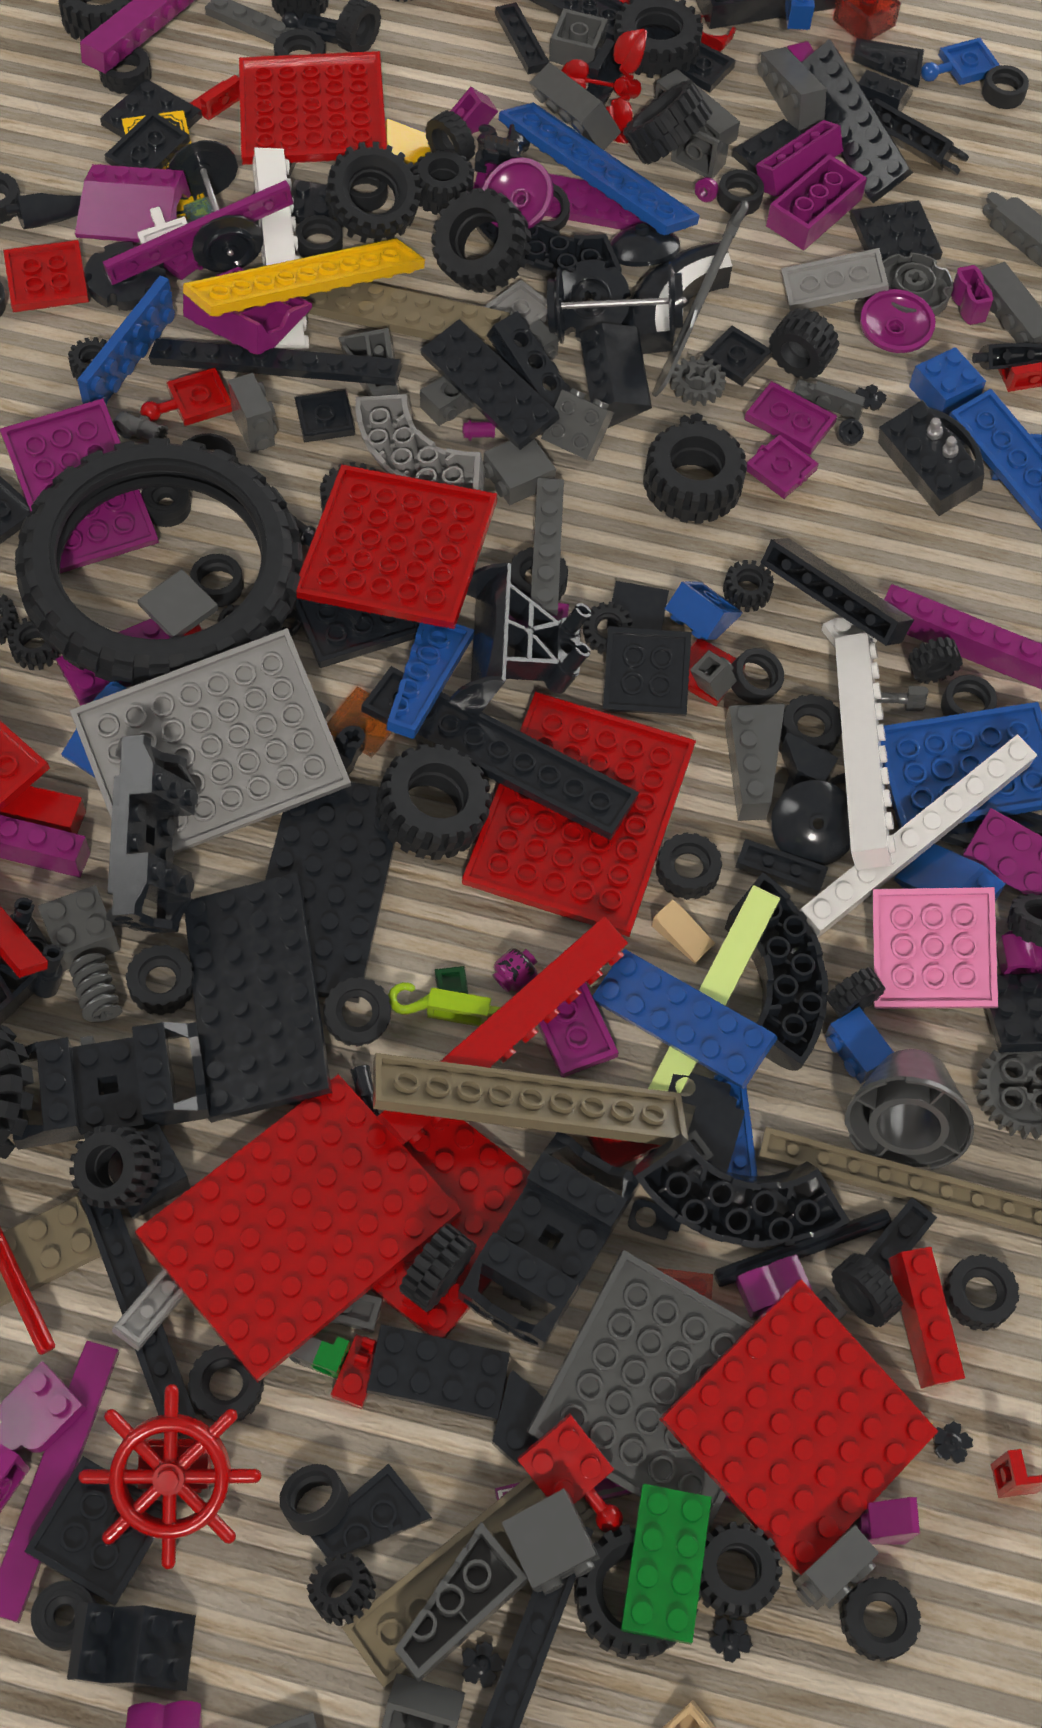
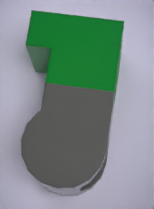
M312 1337L289 1358L296 1364L337 1379L351 1347L350 1341L337 1337L333 1345Z

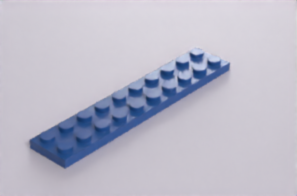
M534 102L500 111L498 120L505 124L508 129L511 124H514L515 131L523 134L541 152L548 154L557 163L570 169L574 175L583 178L590 186L597 188L607 198L613 199L622 205L623 209L639 217V220L648 223L658 233L668 235L698 224L699 214Z

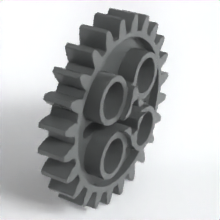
M994 1050L989 1056L990 1059L986 1058L982 1063L983 1068L977 1073L980 1079L975 1084V1088L982 1091L978 1093L976 1099L986 1101L981 1107V1111H991L992 1114L988 1118L989 1122L995 1119L1000 1121L998 1130L1003 1129L1005 1126L1010 1127L1009 1136H1013L1018 1130L1022 1139L1025 1140L1031 1132L1034 1139L1038 1140L1042 1135V1110L1037 1107L1036 1103L1042 1104V1081L1037 1078L1036 1074L1042 1075V1051L999 1053ZM1005 1070L1012 1071L1017 1078L1010 1077ZM1005 1098L1013 1100L1016 1107L1007 1104Z

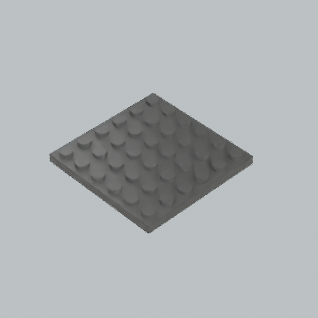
M622 1250L526 1432L540 1439L570 1413L615 1469L606 1477L610 1481L638 1497L641 1494L642 1484L712 1497L708 1533L726 1494L659 1418L753 1324L627 1251Z

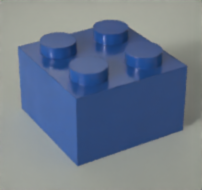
M954 347L916 365L909 387L928 407L950 415L953 410L981 395L986 380L962 353Z

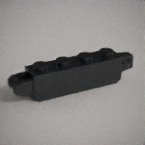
M878 98L869 100L896 145L940 170L946 169L955 175L959 174L960 168L949 162V159L953 155L960 161L966 162L969 155L956 148L949 138Z

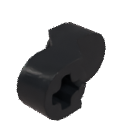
M352 725L345 727L336 736L334 741L348 775L353 771L358 757L366 747L364 730Z

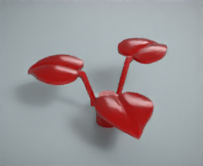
M646 29L625 32L617 39L614 46V60L616 63L621 64L619 70L625 77H620L615 83L587 78L589 66L580 59L569 61L561 70L585 89L586 83L612 87L617 95L622 96L613 99L611 106L606 107L621 131L613 140L618 143H629L623 134L624 128L627 127L628 122L632 121L633 116L632 107L628 101L636 99L641 92V83L633 79L634 76L631 74L641 64L646 45Z

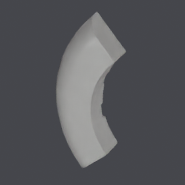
M407 394L356 397V417L363 441L371 455L385 472L484 491L485 469L481 452L459 451L450 448L444 450L436 446L435 442L414 426L413 414Z

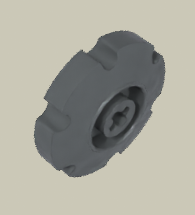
M910 253L908 257L895 254L883 261L889 290H905L918 295L929 304L935 316L946 309L953 291V280L946 268L937 266V260L923 254ZM894 302L891 303L899 311L906 313L917 312L916 309L903 307Z

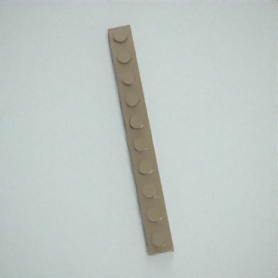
M766 1127L764 1130L758 1160L791 1169L808 1161L817 1167L823 1177L908 1201L914 1198L922 1205L1042 1237L1041 1201Z

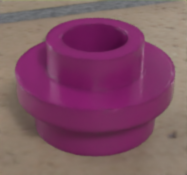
M701 178L695 185L696 196L703 202L713 201L718 194L717 182L712 178Z

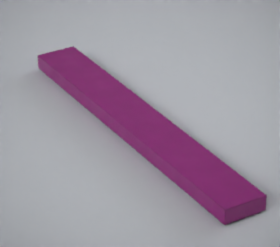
M284 180L103 261L110 283L112 285L117 284L192 250L193 238L202 226L213 219L226 215L243 216L255 222L294 204L289 184Z
M86 1341L69 1389L87 1409L44 1451L0 1567V1618L20 1623L41 1566V1562L27 1555L24 1551L80 1461L120 1353L118 1349L91 1341Z

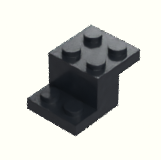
M78 1602L67 1680L117 1688L152 1687L171 1691H187L196 1615L146 1605L112 1607L92 1602Z

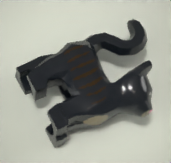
M514 124L510 125L507 138L497 136L496 129L491 125H480L478 129L481 134L477 138L478 151L475 155L474 171L486 173L487 166L484 165L488 163L500 165L513 158H522V154L529 150L530 142L523 134L515 131Z

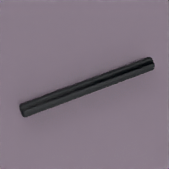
M881 1209L853 1219L835 1231L819 1238L809 1237L794 1242L795 1245H781L717 1268L714 1272V1277L718 1286L723 1287L736 1282L739 1275L753 1269L767 1266L775 1261L796 1254L801 1259L886 1228L892 1220L888 1211Z

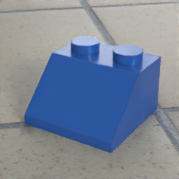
M682 581L665 607V610L671 613L670 618L683 626L686 624L692 629V635L703 640H716L743 613L703 582Z

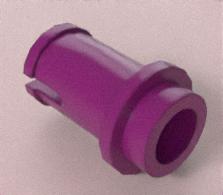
M468 420L462 424L463 438H468V441H471L472 438H495V426L491 422H471V420Z

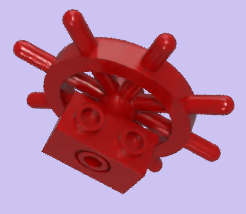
M169 1384L165 1388L164 1415L147 1419L135 1428L116 1410L109 1409L104 1415L105 1421L123 1438V1441L114 1454L110 1469H85L78 1475V1479L82 1484H109L113 1503L121 1515L103 1533V1542L108 1545L114 1543L130 1526L145 1535L162 1539L161 1563L165 1569H172L175 1566L176 1538L190 1535L206 1525L224 1543H233L236 1539L235 1532L217 1514L224 1503L230 1483H257L261 1479V1472L258 1469H231L227 1450L220 1439V1436L237 1420L238 1414L236 1410H226L209 1427L196 1418L178 1414L179 1389L174 1384ZM164 1432V1439H146L152 1435ZM178 1433L188 1435L194 1439H178ZM135 1450L138 1454V1469H126L132 1451ZM211 1459L214 1465V1469H211ZM215 1483L211 1497L205 1502L198 1493H201L202 1489H207L209 1484ZM127 1484H138V1489L147 1490L134 1502ZM161 1495H163L162 1519L153 1517L145 1512ZM177 1495L195 1512L194 1514L176 1519Z

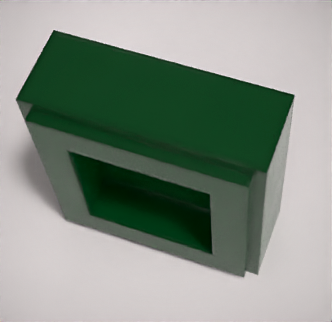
M465 966L435 969L437 989L468 994Z

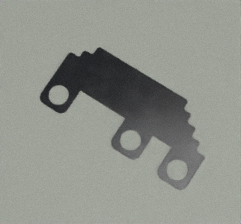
M691 1073L690 1076L673 1074L668 1089L669 1092L677 1093L676 1083L683 1077L692 1079L696 1086L692 1095L687 1097L681 1096L683 1103L696 1106L688 1135L696 1131L714 1155L713 1159L708 1162L728 1172L745 1113L744 1110L736 1108L737 1099L729 1094L731 1085ZM638 1199L633 1203L628 1219V1226L631 1230L662 1240L667 1239L670 1230L679 1232L681 1225L680 1222L675 1220L658 1204L643 1199ZM648 1207L655 1212L656 1221L652 1226L641 1227L636 1222L635 1216L640 1208Z

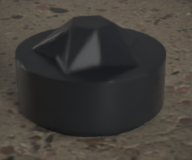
M846 419L837 428V438L845 446L856 445L864 435V428L856 419Z

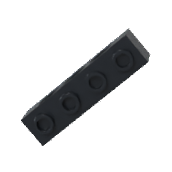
M517 311L492 326L487 333V337L502 360L554 408L561 390L570 392L571 387L561 378L556 364L550 361L544 352L542 343L531 332L527 320ZM514 340L519 341L522 347L516 345ZM529 362H532L537 369L532 368ZM543 384L548 385L551 391L545 389Z

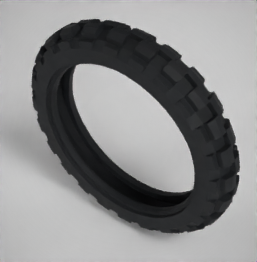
M149 438V444L135 445L132 440L115 444L114 450L105 454L98 450L81 459V465L76 468L73 466L67 467L52 480L53 485L50 488L41 491L31 505L32 511L29 517L27 516L24 519L18 535L19 544L15 550L17 585L30 621L35 625L44 641L52 649L58 650L66 661L80 670L87 669L95 673V677L109 682L124 681L131 683V686H135L281 631L282 624L290 617L297 602L296 590L301 578L299 573L303 566L302 545L295 518L289 512L287 502L275 487L269 486L266 482V477L252 466L240 464L237 457L220 449H215L214 452L206 450V445L185 440L180 445L170 444L169 438ZM152 487L183 488L210 496L238 514L255 536L261 553L258 577L245 600L230 615L213 626L194 634L169 639H145L123 635L111 631L88 618L70 600L61 584V556L71 533L84 517L96 507L118 495Z

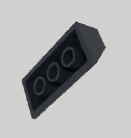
M601 323L580 333L590 402H593L595 398L609 404L608 410L614 412L608 428L651 409L652 405L638 328L636 326Z

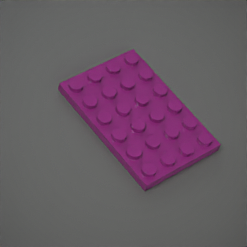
M104 399L0 428V434L30 512L32 511L31 505L41 491L50 488L53 485L52 480L67 467L73 466L76 468L81 465L83 457L98 450L105 454L113 451L115 444L121 443ZM139 489L118 495L104 502L84 517L71 533L64 547L60 562V574L159 543Z

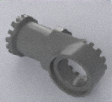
M121 411L112 421L116 432L124 438H131L132 435L148 440L149 438H167L166 435L169 430L165 424L158 425L150 421L149 417L145 415L137 418L127 411Z

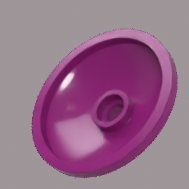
M513 158L503 162L490 173L483 187L484 191L492 189L498 194L501 193L506 196L526 218L529 224L527 229L535 226L543 219L553 199V183L549 173L540 163L529 158ZM522 199H526V201L520 205V201ZM491 222L494 226L498 228V223Z
M890 289L874 294L865 302L860 315L861 329L867 339L875 346L893 353L913 352L925 346L930 341L936 324L933 310L924 299L912 292L899 289ZM894 302L903 307L916 309L917 312H902L891 303Z

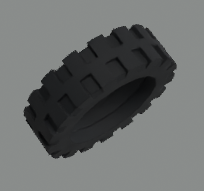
M1029 893L1027 896L1019 895L1017 899L1014 898L1007 919V927L1009 930H1013L1012 933L1016 937L1020 936L1023 941L1033 942L1039 947H1042V920H1040L1042 919V894L1035 895L1034 893Z

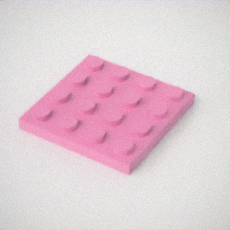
M995 887L873 889L874 973L886 988L883 995L879 996L880 998L877 1001H874L875 1009L998 1008Z

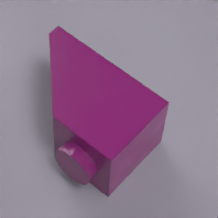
M471 86L451 109V111L458 114L466 122L472 133L478 132L480 125L489 124L499 112L488 96Z
M917 1497L868 1503L867 1509L858 1518V1529L871 1544L905 1545L920 1533Z

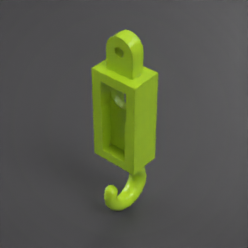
M407 982L396 984L388 993L392 1010L398 1014L407 1015L427 1009V1018L478 1027L501 1008L491 1006V998L437 988H431L428 995L414 1003L401 1005L397 1001V995L403 990L410 992L415 990V986Z

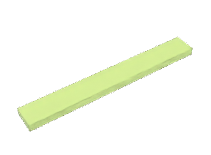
M755 885L752 886L699 989L700 992L725 1006L727 1005L780 901L779 897ZM669 1047L648 1089L668 1091L673 1074L690 1076L697 1062ZM683 1077L677 1081L675 1086L677 1093H682L689 1078Z

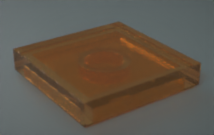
M357 686L328 721L327 725L331 735L335 737L347 726H358L363 729L366 747L362 753L372 758L392 732L386 730V724L361 712V705L370 693Z

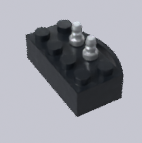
M921 400L879 427V445L938 516H941L982 490L985 473L980 449L969 431L954 418L939 410L928 407ZM950 430L956 433L967 444L975 460H973L969 456L962 443Z

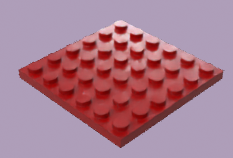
M380 51L239 57L242 165L253 164L254 147L284 149L285 159L289 160V163L336 161V157L339 154L345 155L346 148L351 146L353 150H357L361 142H365L366 148L372 147L373 142H379V148L386 150L387 141Z
M341 464L299 573L301 578L296 590L297 598L455 629L498 501L497 493Z
M442 1118L436 1124L432 1121L428 1122L423 1127L426 1133L417 1142L411 1145L407 1141L403 1146L461 1209V1215L451 1222V1225L476 1243L475 1253L471 1257L469 1264L465 1266L462 1275L457 1278V1282L451 1286L445 1297H442L440 1302L434 1305L433 1309L428 1310V1312H425L399 1291L403 1277L407 1274L409 1267L415 1262L417 1255H420L423 1251L424 1246L370 1289L424 1334L446 1338L470 1309L458 1298L459 1290L493 1232L497 1233L526 1186V1179L530 1173L528 1169L467 1122L450 1118ZM480 1274L478 1291L482 1294L491 1284L492 1280Z
M802 1279L797 1280L659 1418L756 1529L760 1528L764 1531L762 1536L766 1540L769 1538L773 1540L775 1545L772 1548L776 1552L779 1551L781 1558L798 1577L838 1541L867 1509V1504L874 1502L939 1432Z

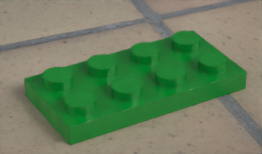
M642 1484L620 1631L689 1645L693 1643L712 1497Z

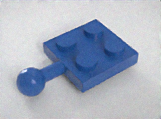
M976 38L940 48L938 56L943 61V64L937 65L934 62L924 64L921 76L925 81L930 82L934 81L939 74L951 72L958 84L963 85L985 79L989 70L1000 66V64L982 39Z

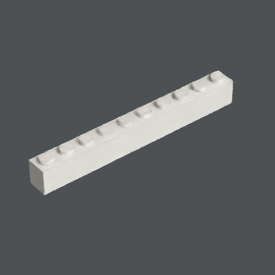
M254 147L252 166L255 193L284 180L287 181L291 190V178H287V175H289V160L285 159L284 149ZM294 204L258 220V226L263 237L261 248L263 266L300 259L299 255H295V251L298 250V237L293 236V232L296 229L295 216H291ZM306 315L274 347L275 349L309 350V337L304 335L307 327Z
M864 632L835 638L850 845L856 870L892 865L891 853L896 852L894 835H889V830L894 829L892 813L887 812V807H891L892 802L889 789L885 790V785L890 784L887 767H883V763L888 762L885 745L881 746V741H886L884 726L879 724V720H884L882 705L877 703V699H882L879 682L875 683V679L880 678L878 663L873 662V659L878 658L875 642L870 643L869 635Z
M1018 734L893 834L896 852L891 853L892 865L856 870L854 865L800 909V912L802 911L806 915V921L813 934L816 933L817 938H819L872 895L873 889L882 887L1025 771L1037 757V754Z

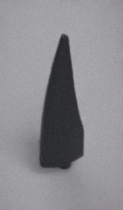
M46 193L17 196L15 204L4 205L6 215L17 214L23 229H31L77 217L81 196Z
M988 344L983 346L979 353H973L972 362L979 363L985 370L1006 369L1041 363L1042 344Z

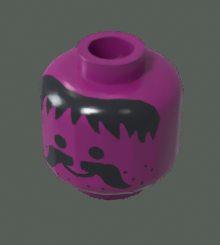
M511 948L494 963L495 973L492 976L506 992L512 990L517 993L537 976V970L534 967L537 960L527 949L521 952L516 948Z

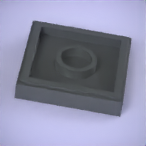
M182 569L138 599V605L170 638L182 637L218 611V604Z

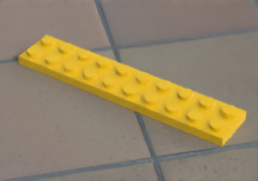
M395 238L183 283V293L208 315L221 316L227 312L243 311L245 308L266 306L268 303L284 302L299 296L307 297L312 293L329 292L339 287H351L357 283H369L375 279L392 278L394 275L402 273H413L415 270L424 269L425 259Z

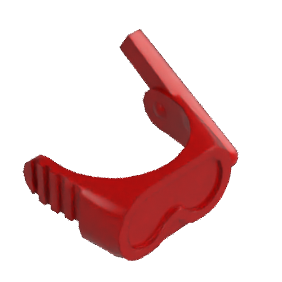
M732 27L728 35L721 36L709 35L702 31L701 43L719 52L723 51L733 39L736 27Z

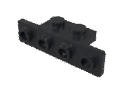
M606 39L603 46L597 49L595 60L593 62L590 61L588 65L589 78L615 83L623 75L619 70L621 64L616 63L614 60L616 41ZM588 83L586 90L602 101L605 106L614 88Z

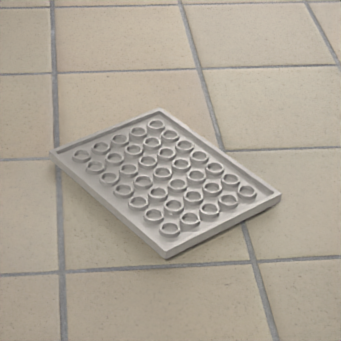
M288 628L70 710L111 820L114 776L120 775L121 758L115 756V751L122 736L144 734L151 738L152 747L161 752L180 755L187 759V770L196 785L198 802L195 805V815L178 816L173 819L175 823V834L172 840L174 854L352 786Z

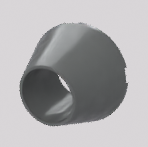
M917 1049L899 1050L888 1055L851 1098L845 1114V1125L849 1132V1139L858 1151L912 1167L930 1166V1169L933 1170L951 1164L967 1151L974 1135L972 1113L947 1068L933 1054Z

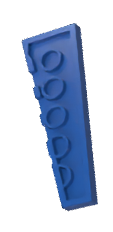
M419 623L416 638L405 666L404 675L388 718L386 730L411 739L415 738L474 636L473 629L456 624L455 629Z

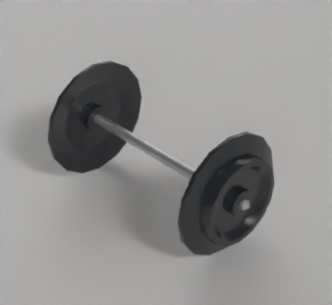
M201 140L187 144L177 151L169 162L168 169L184 171L191 193L190 197L203 193L204 197H209L213 212L219 210L215 195L228 188L235 179L238 164L235 154L227 145L217 141ZM226 215L213 219L202 226L193 238L191 249L195 261L204 269L213 272H226L230 270L229 265L232 263L243 268L253 262L261 252L263 237L261 229L253 220L243 216Z
M669 262V298L564 302L562 270L558 267L555 278L548 279L547 304L544 307L547 309L549 332L557 334L559 342L564 344V309L669 304L670 339H673L676 328H683V304L687 301L683 297L682 273H675L672 263Z

